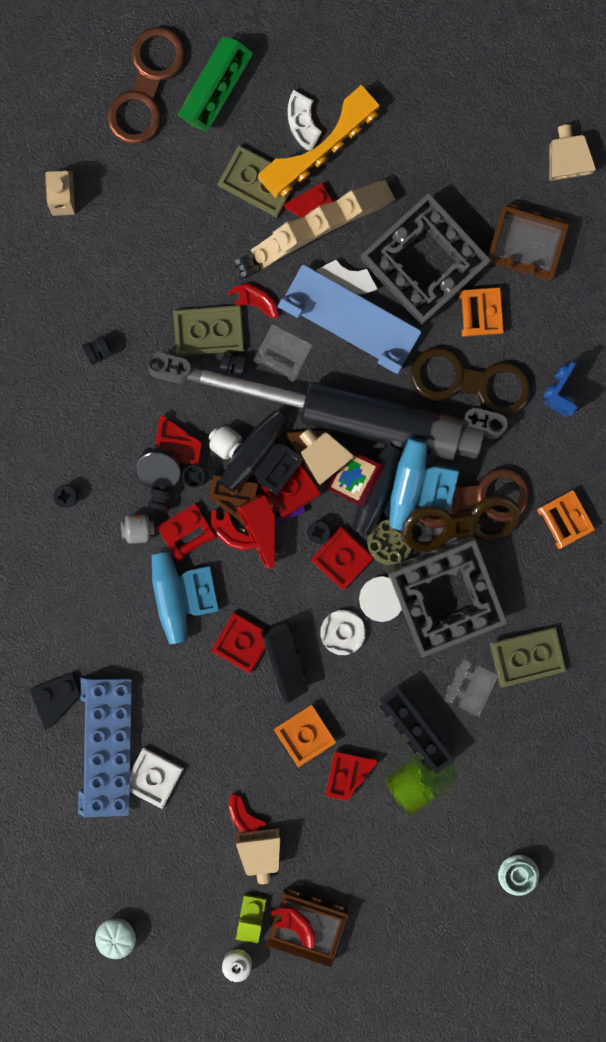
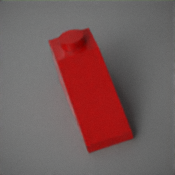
M259 494L236 506V509L264 566L271 569L274 567L275 516L272 512L274 506L269 497Z

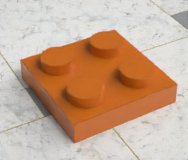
M312 704L274 728V731L297 767H300L336 743Z

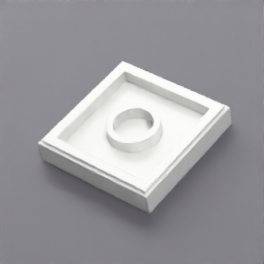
M143 747L130 772L129 792L163 809L183 767Z

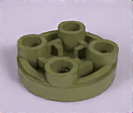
M390 519L383 520L377 523L371 534L368 535L367 545L369 552L380 563L387 565L398 564L409 556L412 549L403 541L401 530L390 527Z

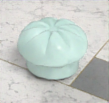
M513 855L501 864L498 878L506 892L521 896L530 893L536 887L539 880V870L531 858L524 855Z
M110 919L99 926L96 931L95 941L102 955L111 959H120L132 952L136 943V936L132 926L123 919Z

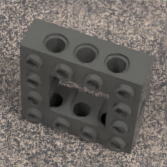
M429 193L360 257L362 262L421 326L491 261ZM426 230L456 263L451 265L423 293L417 286L418 283L416 281L413 282L402 270L401 264L397 265L393 259Z
M471 535L386 569L421 657L507 624L477 543ZM460 569L473 606L432 622L417 585L424 582L430 583L432 582L431 579L446 573L450 575L454 570Z

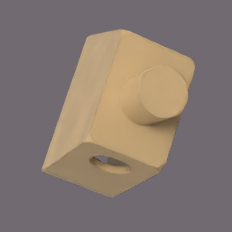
M571 125L559 126V139L552 140L549 146V180L554 181L593 174L595 166L584 135L573 137Z
M73 171L46 172L47 204L52 216L75 215Z
M309 428L299 436L307 445V448L301 454L319 485L353 458L351 453L326 432L318 438Z
M279 828L237 833L236 846L246 875H257V882L259 884L269 883L271 881L270 873L279 870Z

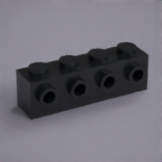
M398 685L380 698L382 703L379 706L387 717L390 715L396 721L393 726L400 735L406 734L409 738L407 744L414 753L419 751L423 757L421 762L428 771L433 770L435 774H438L454 761L451 754Z

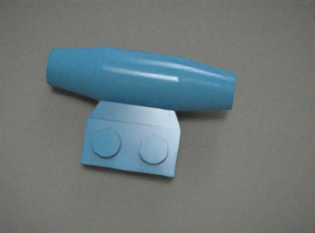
M409 438L398 464L391 495L389 524L390 527L397 530H402L403 522L410 513L416 510L417 505L421 507L438 505L447 509L448 512L450 510L458 469L437 465L426 468L427 441L420 438Z
M170 552L151 555L152 584L159 619L169 644L187 641L186 613L197 616L218 611L210 567L186 571L179 577Z

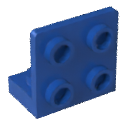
M573 361L568 364L564 363L563 366L561 365L555 375V378H557L556 383L549 385L543 395L546 398L543 404L565 417L573 415L577 408L573 404V399L564 394L558 395L576 365Z

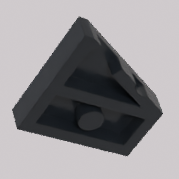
M73 673L29 689L44 730L49 729L80 696Z

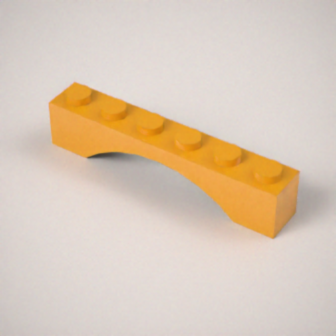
M360 85L344 99L339 121L323 143L300 156L275 159L259 173V181L275 199L280 195L285 197L292 191V185L295 182L299 181L301 183L310 175V169L314 166L320 167L327 160L325 156L331 151L336 153L344 145L343 141L348 136L350 138L356 136L360 132V126L363 123L367 122L369 124L378 116L376 112L378 111L379 104Z

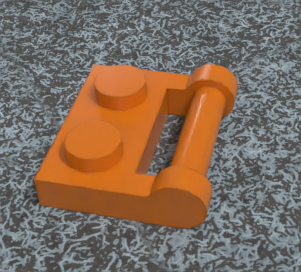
M500 288L459 291V298L462 299L464 327L461 330L462 337L503 334ZM472 297H477L479 328H473Z
M574 490L536 509L539 515H542L556 540L555 544L558 549L595 530ZM555 507L570 533L567 537H564L550 512Z

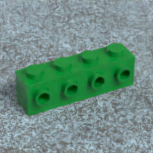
M222 37L177 116L190 126L208 132L253 53L239 41Z

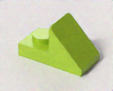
M244 894L236 940L258 943L266 898Z

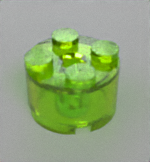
M406 764L384 778V781L388 783L387 787L399 807L403 805L406 810L404 814L408 818L431 804V800L435 798L430 788L421 783L420 780L423 777L417 767H413L412 764L410 766Z

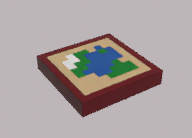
M347 449L353 455V458L335 472L327 489L364 507L384 466Z

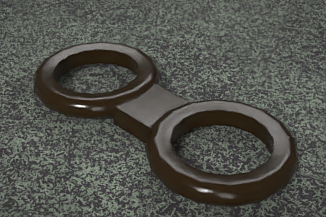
M433 347L418 355L411 367V381L414 389L422 397L431 401H444L460 391L478 395L480 403L487 411L510 416L518 413L526 406L531 395V384L527 374L519 366L512 363L499 362L489 366L482 373L465 369L461 360L454 352L445 348ZM443 357L453 365L455 380L447 390L433 392L422 384L420 369L422 364L429 358ZM498 372L514 374L520 381L521 395L519 400L511 406L500 407L493 404L488 398L486 392L488 380Z
M505 495L486 497L475 504L471 511L450 514L447 509L438 505H426L417 508L407 516L403 522L401 534L403 541L409 548L422 552H429L440 548L447 543L450 537L457 538L474 535L483 541H497L514 531L519 524L521 514L518 504L512 498ZM495 505H503L509 508L510 518L503 527L495 531H485L479 528V516L487 508ZM438 516L444 520L443 531L433 540L418 541L411 535L412 527L423 517Z

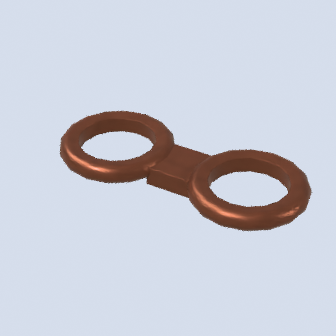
M153 27L146 29L138 35L133 43L131 56L133 65L139 72L132 91L123 92L117 96L111 103L107 115L109 129L116 138L124 143H144L152 138L160 127L161 113L158 104L154 100L161 81L170 79L177 74L185 59V49L182 40L175 32L168 28ZM163 37L171 41L175 46V60L165 70H151L142 62V47L151 38ZM132 100L145 103L152 114L149 127L144 132L135 135L122 131L116 119L120 107Z
M498 468L491 470L482 477L478 486L458 487L457 484L455 485L453 507L449 513L456 514L460 513L461 510L473 509L475 504L486 498L487 488L494 479L508 477L518 486L520 495L517 504L520 514H522L529 502L527 482L521 474L512 469ZM491 507L483 511L487 517L494 521L502 522L508 521L511 514L510 511L504 513L497 512ZM426 516L418 520L419 523L429 528H442L445 524L442 518L431 519Z

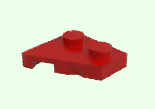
M322 183L287 202L284 204L286 210L302 218L319 206L331 203L332 200Z
M159 416L155 448L175 451L179 455L180 463L199 466L202 443L164 416Z
M334 751L325 796L348 801L356 788L377 764V759Z

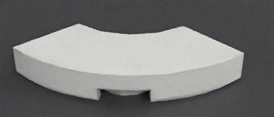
M293 90L288 104L289 126L298 143L307 151H311L322 134V131L315 126L311 118L313 100Z
M334 260L316 270L358 295L368 294L377 290L367 269L349 271L342 267L337 260Z

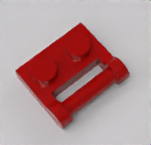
M196 504L191 505L156 527L178 562L184 558V555L206 541L216 539ZM199 527H202L204 533L180 548L176 546L175 542Z

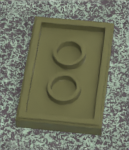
M240 145L235 150L217 184L218 187L276 218L290 193L285 197L280 195L275 199L258 179L259 173L271 162Z
M241 305L173 310L176 356L244 351Z
M556 627L490 643L501 688L566 672Z

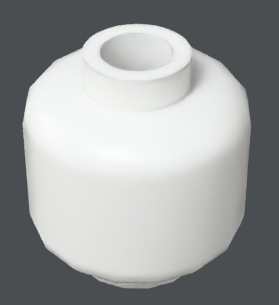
M223 426L219 429L215 428L209 436L210 449L223 459L232 458L242 445V436L229 426Z
M239 949L228 952L222 964V971L225 977L233 982H241L247 979L252 969V961L249 954Z

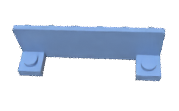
M306 265L300 267L288 292L278 305L279 308L297 318L302 315L378 358V364L398 374L421 333L420 329Z
M81 678L80 700L85 702L84 791H79L78 813L83 817L128 816L131 680Z

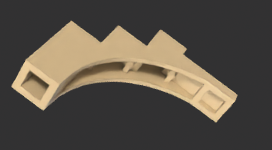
M386 180L352 190L335 202L319 206L305 217L285 223L275 230L273 235L251 249V252L260 269H266L279 259L316 238L351 221L383 209L395 201V198Z

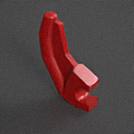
M252 284L238 285L228 291L229 296L234 293L240 295V299L234 302L236 306H257L269 318L272 317L274 319L279 316L277 303L266 291Z
M212 510L211 524L214 535L228 547L242 551L255 548L249 536L237 532L230 513L225 512L224 519L218 520V511Z
M232 793L230 795L228 809L231 821L241 833L258 831L259 826H266V821L247 813L242 798L238 794Z
M278 907L271 910L272 916L276 914L282 915V919L275 922L276 927L296 932L305 947L309 949L315 947L316 934L310 921L296 908Z

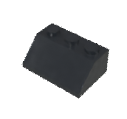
M285 623L261 631L260 634L284 704H287L308 692L307 684H310L307 671L302 672L300 663L304 662L300 649L295 650L293 644L294 641H297L293 628L289 629Z

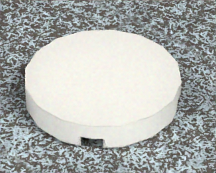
M383 576L375 577L366 582L362 587L359 601L360 607L366 616L379 622L390 621L398 616L402 608L390 578Z
M338 610L330 613L324 619L321 626V639L330 652L337 655H348L362 646L365 639V627L357 614L348 610Z

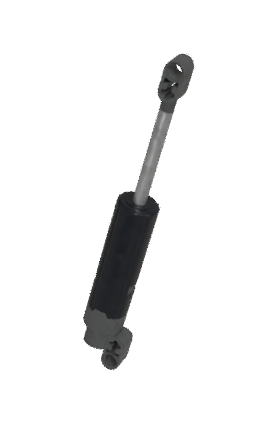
M156 352L148 359L149 373L155 378L178 384L191 380L303 408L301 413V422L303 424L404 449L409 438H420L427 441L428 455L453 460L455 454L476 459L483 437L491 439L500 438L507 428V420L503 415L478 408L467 411L464 419L313 381L309 384L307 393L304 395L191 367L186 359ZM157 361L164 363V367L159 370L154 369L152 365ZM180 368H184L181 374H177ZM472 417L476 418V425L471 424ZM484 420H487L485 426L482 427L483 424H484L483 421H484ZM490 423H499L501 430H493Z

